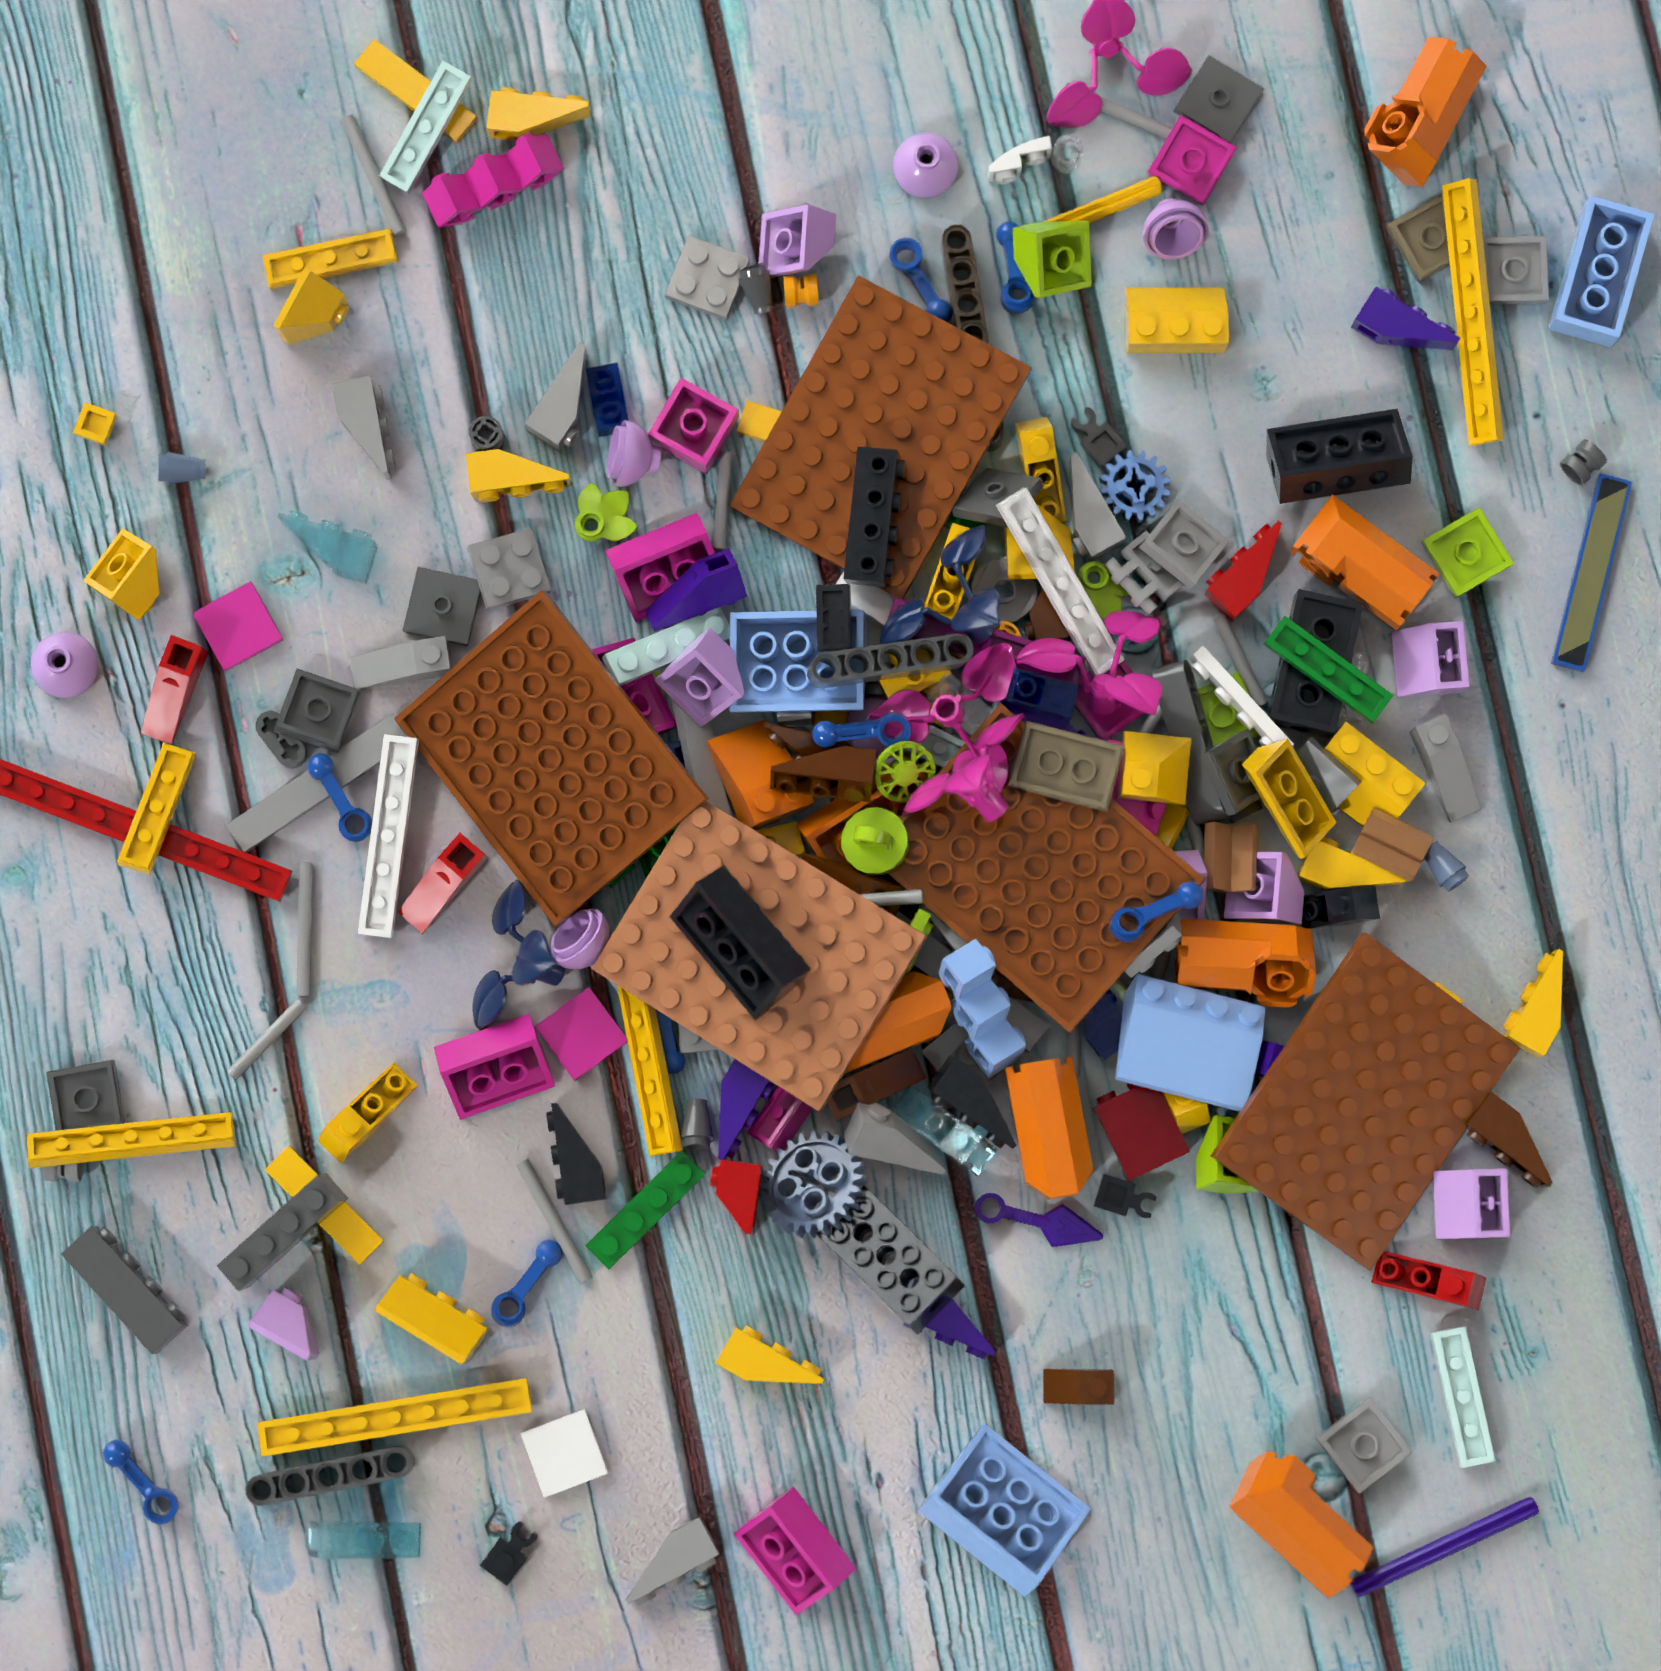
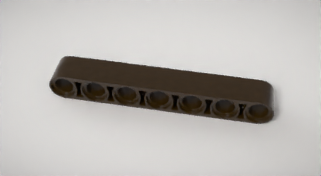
M954 224L944 230L941 241V253L950 306L952 308L953 323L955 327L966 333H977L981 337V341L990 345L972 238L966 227ZM954 237L960 238L964 241L965 245L960 249H953L948 245L947 241ZM958 269H964L968 271L970 277L965 281H959L953 276V272ZM962 301H971L976 309L970 313H965L959 309L958 304ZM1004 423L1001 424L997 432L998 437L991 442L986 452H992L1000 447L1004 436Z

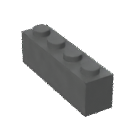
M327 1173L316 1176L225 1257L217 1267L238 1292L249 1288L349 1198Z
M90 1226L61 1255L151 1354H158L188 1326L183 1320L186 1316L185 1313L173 1301L168 1304L160 1295L163 1292L160 1285L150 1276L147 1279L143 1277L137 1270L140 1267L138 1261L127 1251L122 1254L114 1245L118 1240L106 1227L100 1229L98 1226Z

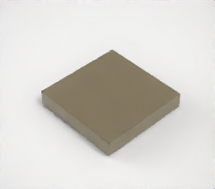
M1443 194L1387 224L1386 228L1418 283L1450 266Z

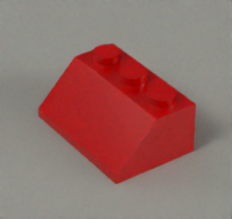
M720 1159L719 1166H712L710 1186L716 1188V1196L743 1232L753 1235L763 1167L757 1164Z

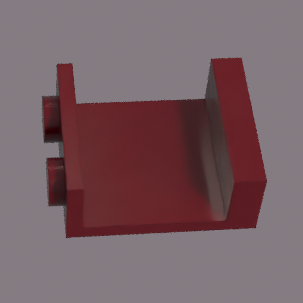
M1128 1083L1126 1085L1129 1091L1117 1096L1113 1090L1096 1098L1099 1105L1091 1108L1093 1113L1097 1114L1123 1168L1121 1172L1126 1181L1137 1178L1190 1152L1162 1092Z

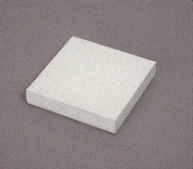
M585 1409L520 1433L544 1498L609 1473Z

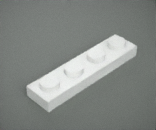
M1204 646L1193 654L1190 661L1193 663L1191 668L1202 681L1208 679L1216 688L1214 694L1224 705L1228 706L1231 704L1239 713L1236 715L1237 719L1246 729L1251 730L1253 728L1260 735L1261 739L1259 742L1262 746L1288 738Z

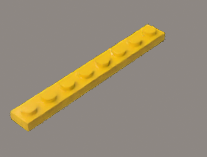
M1467 178L1442 185L1456 328L1457 336L1460 337L1458 347L1468 443L1470 446H1479L1503 441L1504 435L1477 179Z
M528 1378L262 1421L257 1422L261 1457L529 1413L533 1412Z

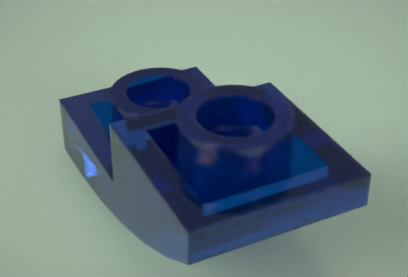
M618 362L585 368L598 437L612 435L616 426H621L624 420L629 421Z

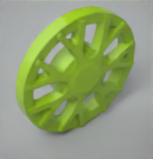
M901 741L892 744L880 754L875 763L874 782L882 795L891 801L907 802L913 794L908 793L907 786L915 783L918 788L925 782L917 779L920 772H928L926 780L935 776L936 765L934 758L923 745L917 742ZM903 748H912L910 758L903 757ZM925 754L927 761L917 766L915 764L916 760ZM890 755H893L897 760L890 767L884 762ZM890 773L893 779L881 783L880 775ZM896 784L901 785L898 795L890 793Z

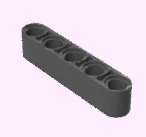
M951 634L825 652L817 655L807 669V677L809 682L817 688H830L955 670L961 668L972 657L974 646L967 636ZM956 644L960 646L963 651V658H953L948 651L949 645ZM917 649L926 650L931 657L930 663L923 664L919 662L915 656V651ZM884 654L894 655L897 658L898 667L894 669L886 667L882 656ZM850 659H860L865 665V672L856 673L852 671L849 665ZM819 663L829 665L832 670V677L823 678L819 676L816 671V665Z
M1184 659L1153 669V678L1162 685V695L1159 703L1168 736L1191 738L1186 800L1194 823L1200 826L1230 817L1227 816L1201 757V754L1214 746L1189 662Z
M395 1446L266 1472L252 1477L247 1482L245 1494L252 1504L265 1506L398 1479L407 1475L413 1469L414 1456L408 1448ZM393 1453H400L406 1459L405 1469L401 1472L394 1471L389 1465V1458ZM359 1460H367L371 1464L372 1474L369 1478H361L356 1473V1464ZM327 1466L335 1468L339 1474V1479L335 1485H328L323 1481L322 1472ZM293 1473L300 1474L305 1480V1486L301 1492H295L289 1486V1478ZM259 1480L267 1481L271 1486V1494L267 1499L260 1498L255 1492V1486Z

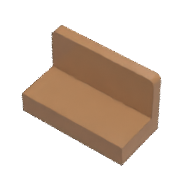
M1373 807L1352 849V853L1408 881H1413L1434 837Z
M1218 822L1205 823L1204 866L1207 871L1206 890L1224 894L1256 890L1257 825L1243 824L1231 826Z

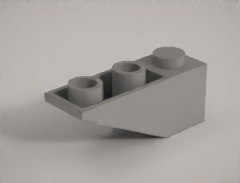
M371 376L332 383L337 416L341 423L387 480L392 479L390 469L395 468V460L392 448L386 449L384 437L390 436L387 418L381 417L379 405L384 404L381 385L375 386Z
M701 1515L670 1532L626 1598L627 1604L636 1601L638 1606L656 1597L655 1589L665 1584L668 1589L673 1588L686 1580L684 1575L686 1572L696 1567L699 1573L717 1563L714 1557L719 1555L720 1551Z

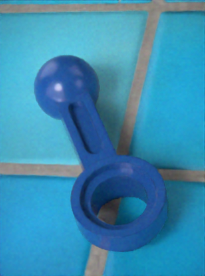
M1006 221L1000 224L996 230V239L1004 248L1008 273V283L1001 292V304L1010 313L1022 314L1032 307L1034 294L1014 261L1013 227L1019 225L1012 221ZM1019 289L1025 292L1027 296L1022 300H1015L1010 297L1009 292Z
M911 238L898 239L890 248L891 264L911 280L927 306L926 311L949 322L952 317L950 304L938 297L921 269L920 264L923 255L920 244ZM903 250H910L916 257L911 263L904 264L897 259L898 254Z
M896 712L887 713L872 721L837 725L830 721H821L815 725L812 731L814 742L823 748H829L837 741L878 737L881 743L889 747L897 742L908 741L911 735L909 721L904 715ZM890 721H898L903 725L900 734L888 736L884 733L885 725Z
M326 754L313 755L307 764L308 773L312 778L321 780L340 814L338 823L340 833L344 838L352 842L365 840L371 834L372 819L370 815L362 809L354 808L350 804L333 775L334 763L332 759ZM353 815L361 816L365 822L364 829L358 834H351L346 829V821Z
M1185 882L1178 888L1177 893L1145 907L1120 908L1110 920V931L1121 942L1130 943L1136 941L1144 932L1145 925L1148 922L1182 907L1187 909L1198 907L1204 898L1203 889L1195 882ZM1125 915L1133 917L1137 922V929L1132 932L1125 931L1120 926V917Z
M656 1010L668 1074H677L683 1070L686 1059L684 1054L680 1053V1050L677 1049L672 1019Z
M542 1241L536 1248V1259L515 1287L508 1292L499 1294L494 1299L491 1314L497 1324L503 1327H514L523 1320L526 1309L525 1297L548 1267L557 1265L562 1258V1249L556 1241ZM505 1300L514 1301L518 1306V1312L512 1317L503 1316L499 1311V1305Z
M122 1440L110 1441L104 1447L103 1458L109 1466L118 1467L144 1496L143 1511L146 1518L155 1524H165L171 1521L179 1507L176 1495L172 1491L160 1488L153 1483L130 1457L131 1451L127 1443ZM159 1496L166 1497L171 1503V1510L164 1515L155 1513L152 1509L154 1498Z

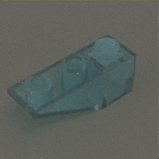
M289 511L288 515L278 513V519L335 575L367 584L378 549L375 540L371 539V534L357 529H353L352 533L339 530L340 525L327 520H321L320 524L308 521L309 517L296 511Z
M913 1086L907 1088L891 1110L934 1146L976 1177L997 1151L983 1136Z
M310 1521L308 1556L320 1559L420 1558L421 1523Z

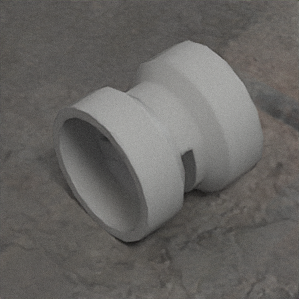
M84 1163L43 1167L45 1181H57L60 1178H65L68 1182L80 1183L83 1177Z

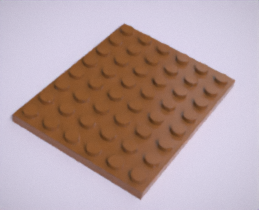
M858 275L729 506L844 569L857 448L859 446L898 450L901 460H905V475L903 480H898L897 493H902V504L900 513H895L893 524V526H898V541L896 546H891L890 559H895V570L893 579L887 580V587L878 588L896 598L904 600L950 518L953 507L964 493L1031 373L1032 368Z
M544 590L539 591L394 718L408 737L419 739L418 751L555 927L563 924L675 829L695 809L709 800L700 786Z
M1000 703L970 737L973 744L981 732L1000 719L1014 716V714ZM1020 720L1009 736L999 744L1004 749L1009 763L1008 779L1000 793L1009 805L1007 811L996 820L987 822L975 806L971 807L958 794L943 792L935 802L926 808L907 813L906 816L902 814L899 817L909 834V849L904 861L899 866L890 870L888 874L906 890L922 889L924 893V902L922 904L967 944L977 939L982 947H987L994 956L995 968L1071 1034L1124 974L1137 956L1181 908L1148 922L1142 935L1136 941L1130 943L1121 942L1112 935L1110 920L1114 913L1123 907H1145L1177 893L1178 888L1185 882H1195L1201 886L1205 882V878L1112 798L1108 812H1103L1010 788L1008 785L1025 723ZM966 743L937 775L943 773L953 775V765L956 757L961 752L970 750ZM1128 915L1120 917V926L1125 931L1132 932L1137 929V922L1133 917Z
M1361 932L1210 1156L1362 1267L1371 1271L1433 1179L1434 1171L1439 1170L1467 1128L1465 1126L1466 1122L1487 1094L1492 1091L1520 1048L1370 935Z

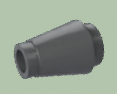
M764 263L753 264L740 269L741 277L738 280L753 308L754 314H762L773 310L770 270H766Z
M705 1099L687 1100L680 1135L681 1140H683V1148L703 1150L710 1148L713 1133L707 1100Z

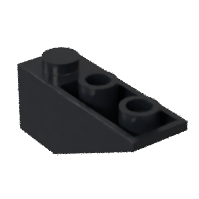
M949 1055L927 1086L934 1093L931 1099L946 1110L951 1105L959 1110L961 1114L958 1119L972 1129L980 1125L987 1130L988 1133L985 1138L1000 1149H1002L1004 1144L1014 1149L1016 1143L983 1077L955 1057Z
M551 1103L552 1111L546 1112L548 1130L549 1132L555 1131L556 1145H551L553 1165H559L561 1178L555 1179L557 1198H564V1205L607 1200L601 1163L559 1104Z

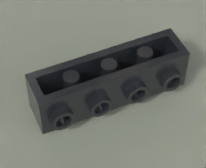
M859 446L857 448L843 577L847 584L887 587V580L893 579L895 559H890L891 546H896L898 541V526H893L895 513H900L902 504V493H897L898 480H903L905 475V460H901L898 450Z

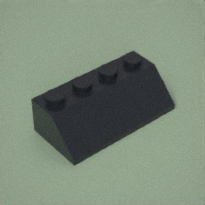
M724 865L697 881L669 916L755 1021L792 991L811 970L803 958L783 937L780 930L773 925L759 905L753 901Z

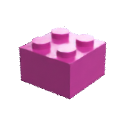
M680 377L651 427L648 437L654 446L661 447L663 451L708 474L739 420V409Z

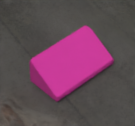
M778 1086L747 1133L776 1153L778 1148L785 1151L788 1147L787 1140L790 1139L792 1141L813 1110V1107Z

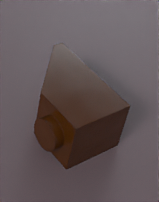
M1042 589L1029 612L1028 622L1024 623L1027 639L1036 641L1043 638H1057L1071 641L1072 639L1044 589Z
M1043 1369V1403L1114 1405V1370Z

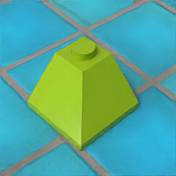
M1089 221L1036 222L1013 227L1014 261L1036 298L1092 286Z
M1220 1115L1213 1116L1196 1155V1190L1222 1194L1259 1192L1210 1156L1235 1118Z

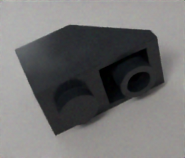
M1350 886L1304 896L1302 927L1316 929L1380 919L1376 886Z

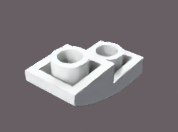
M1050 136L1023 143L997 158L988 167V182L997 181V184L1013 182L1016 180V177L1021 176V163L1026 162L1028 166L1044 163L1051 155Z
M844 572L836 584H847L843 579ZM850 584L851 609L864 610L867 622L883 629L888 619L894 596L877 586Z

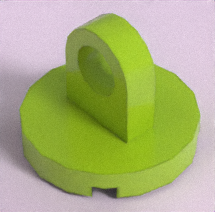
M881 807L866 808L855 813L846 822L841 834V848L846 860L856 870L868 875H883L904 861L909 849V834L903 821L893 812Z

